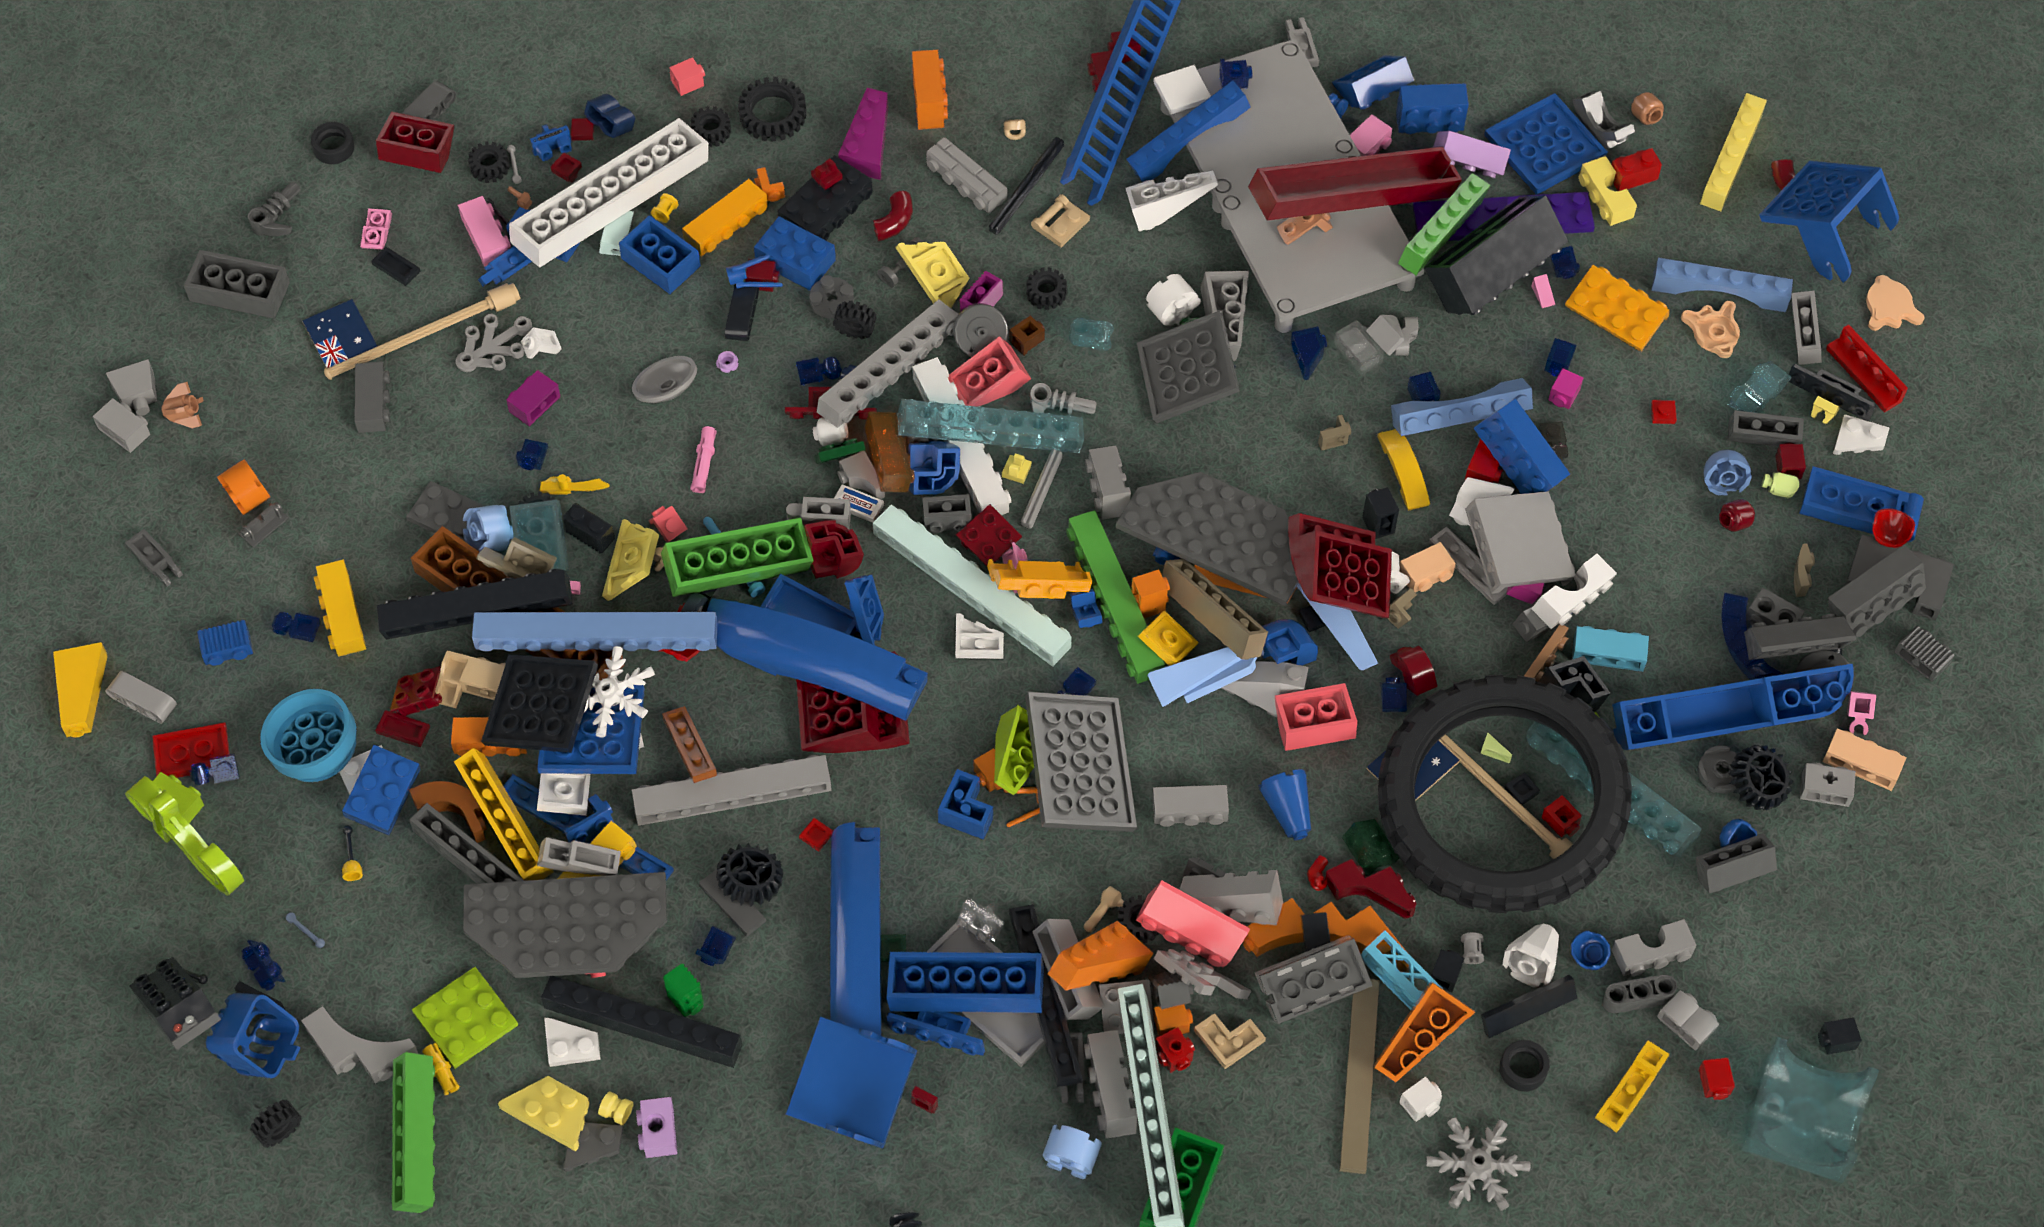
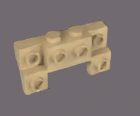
M447 651L442 661L440 676L435 690L436 694L440 693L442 696V703L439 704L456 708L463 692L494 700L506 663L498 664L490 662L483 657L474 658Z

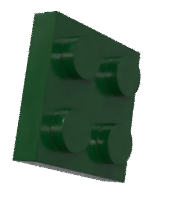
M857 438L844 441L841 443V447L835 448L834 444L821 447L819 453L814 456L816 463L819 464L854 455L866 449L864 441L857 442Z

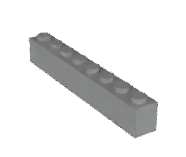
M811 755L806 759H788L778 764L766 763L750 769L738 768L733 772H717V776L697 783H693L691 777L683 781H666L655 786L643 785L633 789L632 794L638 826L828 792L831 791V781L826 755Z

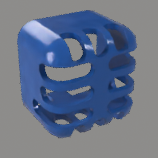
M234 993L225 999L226 1008L220 1009L218 1016L221 1020L211 1027L213 1035L206 1037V1048L210 1053L216 1054L217 1058L226 1062L229 1067L236 1069L238 1073L244 1076L276 1077L285 1060H295L300 1050L299 1046L293 1045L299 1032L298 1021L265 995ZM260 1013L271 1014L260 1018L250 1036L246 1035V1030L255 1015ZM260 1028L271 1033H279L280 1037L276 1041L263 1040L256 1036V1030ZM254 1042L263 1046L274 1047V1050L270 1054H259L252 1052L249 1049V1044ZM240 1045L242 1046V1053L237 1050ZM245 1055L258 1060H266L267 1064L265 1067L260 1068L245 1057Z

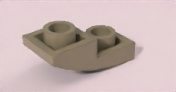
M1808 544L1802 545L1794 567L1796 597L1806 596L1809 587L1812 585L1809 573L1815 564L1813 552L1809 551Z

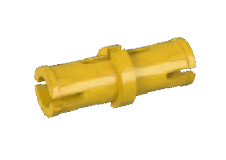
M434 1043L433 1046L432 1044L426 1046L422 1052L424 1055L433 1056L434 1077L439 1081L444 1094L448 1095L449 1092L451 1094L457 1091L460 1087L451 1073V1065L448 1061H445L437 1043Z

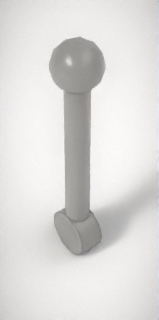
M509 145L507 151L510 153L514 173L512 180L513 183L519 184L521 177L518 175L514 155L516 148L513 145Z

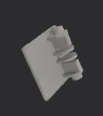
M1150 980L1099 985V995L1104 1005L1102 1009L1104 1032L1118 1030L1119 1034L1125 1033L1118 989L1143 984L1147 994L1152 1028L1154 1030Z

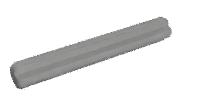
M1051 450L1022 516L1021 525L1029 529L1033 527L1062 460L1063 454L1061 451Z

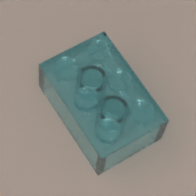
M549 500L509 506L513 537L557 557L553 569H564L565 572H568L569 564L560 501Z

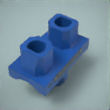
M546 124L542 125L543 132L536 134V137L530 139L534 155H538L542 161L551 159L553 149L559 148L561 153H567L572 150L571 137L567 125L550 130Z

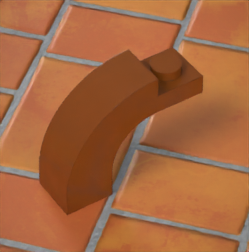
M435 781L409 789L417 811L428 803L438 812L449 811L457 813L465 819L477 843L486 840L483 831L487 830L482 818L485 814L472 792L467 788L452 782Z

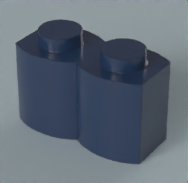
M603 94L586 103L585 116L590 122L598 125L607 136L615 138L633 130L635 116L629 109L620 106L613 96Z

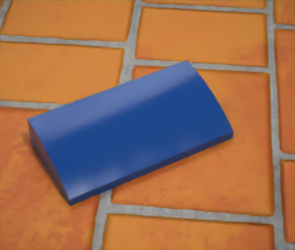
M781 573L760 606L799 617L853 637L857 632L854 612Z

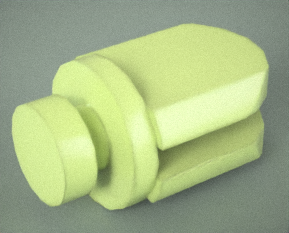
M1774 472L1772 477L1769 474H1764L1761 487L1767 488L1769 486V493L1790 498L1797 492L1799 481L1795 476Z

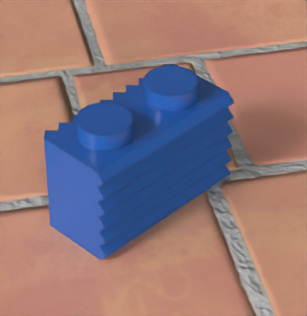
M245 620L197 631L201 655L205 665L216 666L222 664L225 660L233 658L235 660H242L247 655L253 654L249 629Z

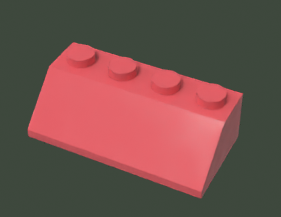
M1162 880L1148 894L1136 918V921L1140 922L1145 929L1156 931L1162 934L1167 941L1178 943L1184 946L1189 953L1200 955L1207 959L1209 964L1223 968L1232 960L1250 928Z

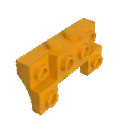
M989 559L987 564L991 581H996L998 589L1017 590L1019 597L1065 599L1067 591L1090 592L1092 584L1090 572H1084L1079 562H1076L1075 566H1065L1064 562L1018 561L1015 568L1012 560H1008L1007 564L993 563L992 559Z

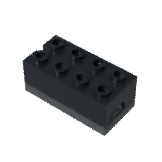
M174 957L159 962L156 965V970L150 975L142 974L138 976L129 987L150 1018L178 1050L221 1019L201 988Z

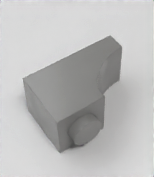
M865 451L839 461L840 471L837 473L842 484L846 483L848 487L853 489L865 490L878 499L885 498L884 485Z

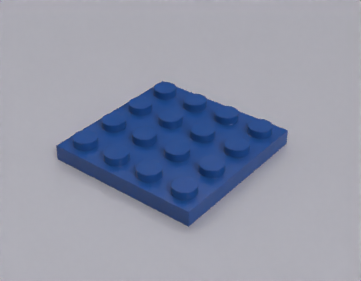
M1555 93L1486 129L1484 136L1491 144L1511 149L1507 162L1536 195L1580 172L1582 164L1604 156L1607 157L1608 153Z
M633 685L634 689L625 688L623 691L624 696L633 695L631 699H642V702L638 705L643 707L644 685ZM594 687L591 688L589 694L590 696L594 695L596 692ZM599 702L595 703L592 710L588 707L583 714L572 753L539 750L537 767L539 774H637L642 718L633 711L631 716L628 717L625 708L620 711V703L611 706L610 708L615 713L610 714L613 725L607 724L606 736L598 737L596 736V731L599 724L593 725V722L599 715L596 714V711L602 708V705Z

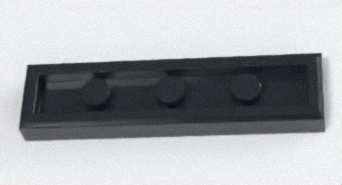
M1569 974L1482 1013L1485 1034L1488 1038H1491L1577 999L1574 978Z

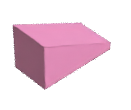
M1547 274L1534 277L1532 289L1541 307L1546 308L1555 305Z

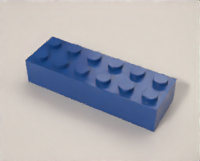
M890 952L887 987L889 1010L903 1012L1042 1013L1044 972L1042 953Z

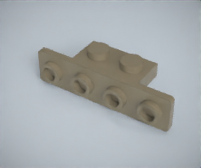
M514 537L505 556L484 547L478 553L476 559L482 561L487 567L502 571L510 578H521L529 573H547L553 569L557 557Z

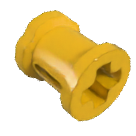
M662 194L657 207L651 210L653 218L662 223H667L671 212L679 206L677 199L672 195Z

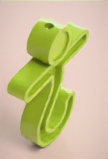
M146 776L125 792L127 799L147 820L153 822L155 832L165 842H169L172 839L196 869L220 892L229 896L244 882L243 876L226 854L214 843L208 846L180 814L178 803L166 790L162 791Z

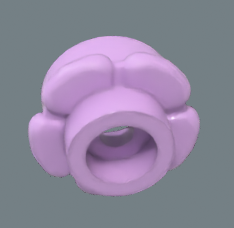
M725 351L718 356L716 365L722 372L729 373L731 370L737 369L739 365L738 358L734 353Z

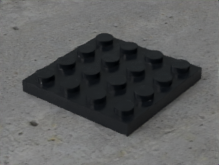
M508 655L481 742L485 746L572 753L598 664L590 660Z

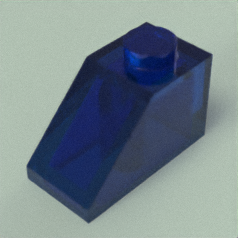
M1318 326L1292 332L1291 347L1304 381L1309 380L1323 357L1324 348L1327 347L1326 337L1320 333Z

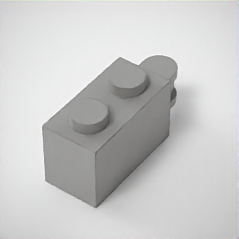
M803 497V504L791 503L786 507L787 520L801 518L803 526L821 521L836 520L837 524L843 525L850 530V499Z

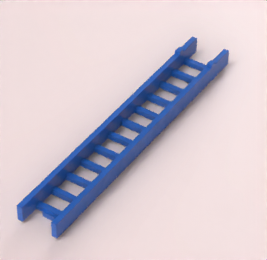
M1134 0L1072 153L1066 161V167L1060 183L1063 185L1074 180L1078 168L1093 179V188L1087 201L1090 206L1102 199L1181 0H1163L1167 3L1164 12L1150 0ZM1144 6L1160 18L1157 27L1141 15ZM1137 22L1154 34L1151 43L1135 31ZM1131 38L1148 50L1145 59L1128 46ZM1124 54L1141 66L1138 75L1122 63ZM1118 70L1135 82L1132 91L1115 79ZM1111 86L1128 98L1125 108L1108 95ZM1105 102L1122 115L1119 124L1102 112ZM1098 118L1115 131L1112 141L1095 128ZM1091 136H1094L1109 148L1105 157L1088 144ZM1085 152L1102 164L1099 173H1096L1081 161Z

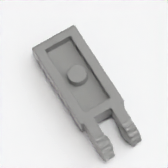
M1304 17L1298 19V27L1300 29L1294 30L1291 19L1286 20L1285 25L1288 39L1296 38L1311 67L1319 66V58L1310 29L1307 28Z

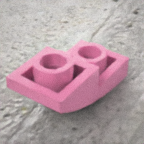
M368 209L366 226H363L361 248L384 249L392 217L390 210Z

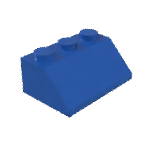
M1383 56L1333 81L1332 84L1344 99L1349 102L1351 107L1365 109L1372 105L1371 102L1386 99L1390 96L1389 93L1400 91V86H1406L1413 82L1414 79L1406 57Z

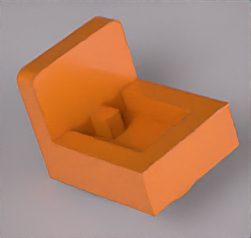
M766 168L757 169V178H754V184L767 194V201L775 202L785 198L783 182L770 184Z

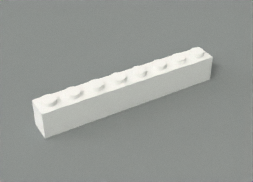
M937 357L912 366L915 384L928 410L932 413L933 420L943 441L960 447L959 473L978 512H982L991 504L1001 515L1009 513V503H1011L1009 492L1003 490L1001 476L998 471L994 472L992 458L989 453L985 454L983 440L980 435L976 436L974 422L971 417H967L963 400L958 399L957 388L954 382L950 383L948 379L949 373L945 364L941 365Z

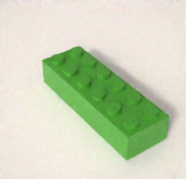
M801 518L665 543L661 551L673 597L778 577L780 573L782 575L804 572L808 571L813 563V557Z

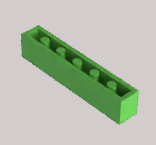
M1472 173L1407 244L1398 264L1417 276L1483 202L1490 184Z
M405 1052L393 1059L392 1210L422 1213L433 1207L435 1192L433 1191V1177L435 1174V1167L433 1165V1152L435 1149V1142L433 1140V1127L435 1124V1117L433 1115V1102L435 1099V1092L433 1090V1077L435 1075L433 1056Z

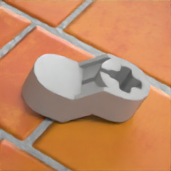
M1404 317L1403 329L1401 330L1405 340L1394 351L1395 355H1409V343L1415 340L1418 335V317Z

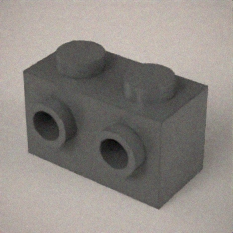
M969 494L923 498L924 527L926 530L933 533L947 530L961 531L971 522Z

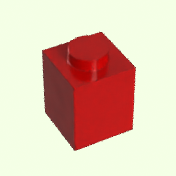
M1729 1059L1703 1060L1699 1073L1705 1098L1713 1097L1714 1100H1722L1729 1097L1735 1087Z

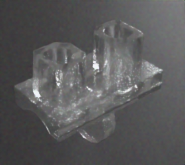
M967 898L963 903L956 924L963 930H968L970 926L977 929L975 936L985 944L991 939L995 942L997 941L1005 922L994 913L996 908L994 904L990 903L987 907H984Z

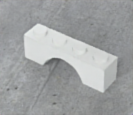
M1596 554L1576 572L1574 580L1577 585V591H1567L1555 585L1542 595L1531 609L1550 629L1554 628L1557 624L1563 626L1572 617L1571 613L1577 615L1586 606L1584 603L1588 602L1591 604L1600 595L1598 593L1600 591L1605 593L1613 585L1611 580L1617 573Z

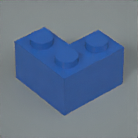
M958 769L956 770L938 809V823L984 840L993 821V806L976 800L980 791V777Z

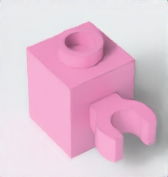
M1850 691L1847 715L1854 717V720L1849 725L1851 733H1854V727L1857 724L1863 726L1864 735L1868 733V725L1865 722V718L1874 719L1876 695L1874 693Z

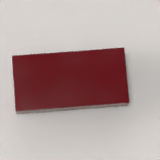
M385 710L375 731L376 734L421 748L430 725Z

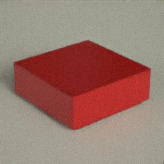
M813 818L801 832L799 839L819 852L831 838L833 830L816 818Z

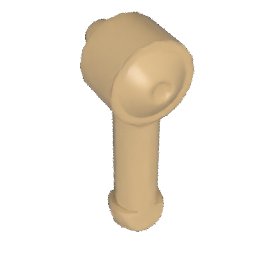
M1111 886L1102 892L1101 903L1084 924V929L1087 932L1094 931L1109 907H1123L1124 900L1121 897V892Z

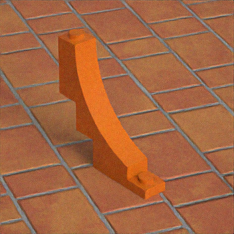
M1291 898L1283 903L1277 925H1262L1259 923L1248 925L1247 927L1250 930L1242 942L1243 946L1248 952L1252 951L1258 957L1280 946L1304 942L1300 916L1304 915V912ZM1332 902L1314 912H1327L1330 942L1348 935L1355 939L1361 954L1382 932L1386 931L1403 948L1371 906H1368L1348 920L1344 919ZM1382 940L1376 948L1382 954L1391 955V947ZM1396 960V968L1400 972L1409 973V965L1405 961Z

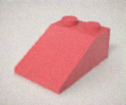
M999 336L950 373L948 379L950 383L954 382L958 392L957 396L959 400H963L966 411H970L1015 392L1031 380V377L1013 348Z

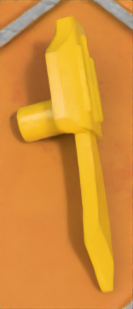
M561 474L559 476H551L547 480L542 481L540 492L550 495L571 494V491H595L610 486L599 478L584 482H571L570 477Z

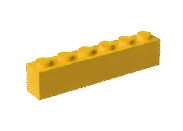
M473 748L455 760V765L524 881L543 880L554 872L553 869L537 866L540 847L486 756Z

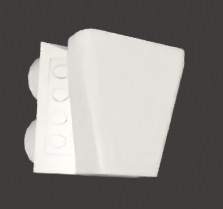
M1467 477L1457 494L1456 502L1449 516L1453 517L1459 525L1470 526L1465 508L1474 499L1508 496L1513 493L1514 488Z

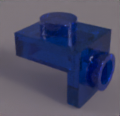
M1572 246L1564 247L1560 252L1550 255L1556 278L1570 279L1579 272L1580 265L1576 262Z
M1387 677L1386 682H1380L1382 712H1407L1406 682H1400V677Z
M712 926L702 948H697L695 953L701 956L700 961L707 965L723 964L736 937L716 926Z

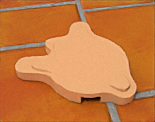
M1879 275L1875 278L1874 284L1870 287L1866 296L1867 307L1871 313L1868 327L1871 330H1879L1884 325L1899 328L1902 324V319L1914 325L1923 323L1924 315L1914 307L1911 293L1904 285L1891 280L1885 275Z
M1724 302L1719 311H1714L1710 305H1706L1699 312L1685 310L1682 313L1681 320L1690 326L1697 343L1702 348L1717 354L1721 358H1729L1732 355L1733 348L1740 336L1738 324L1733 317L1736 308L1734 302Z

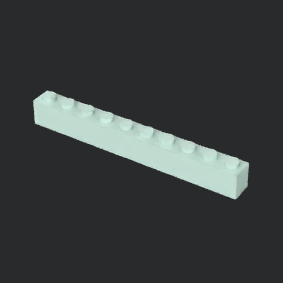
M890 505L873 522V534L1051 666H1054L1071 648V636L1066 629L1056 626L1047 615L1040 614L1034 610L1028 601L1019 599L1012 590L998 589L996 581H991L990 574H985L975 562L968 561L962 557L957 549L947 546L938 535H932L923 524L910 519L904 510Z
M1143 984L1119 988L1118 994L1154 1223L1156 1227H1185L1148 997Z

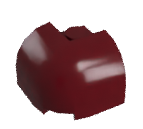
M836 520L804 525L813 557L811 569L815 579L835 575L836 579L853 573L859 568L864 553L853 529L849 530L845 526L837 524Z

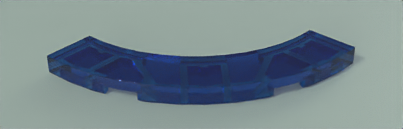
M1724 593L1721 613L1722 629L1726 645L1735 664L1749 680L1783 675V673L1769 666L1763 659L1749 660L1744 634L1747 631L1746 613L1748 597Z

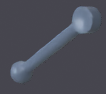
M294 913L286 915L287 922L294 923L315 942L316 947H324L325 941L322 938H317L296 919Z

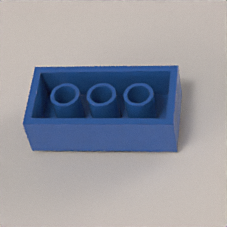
M1516 398L1474 427L1479 438L1486 444L1493 457L1504 469L1506 475L1518 488L1520 494L1546 492L1570 475Z

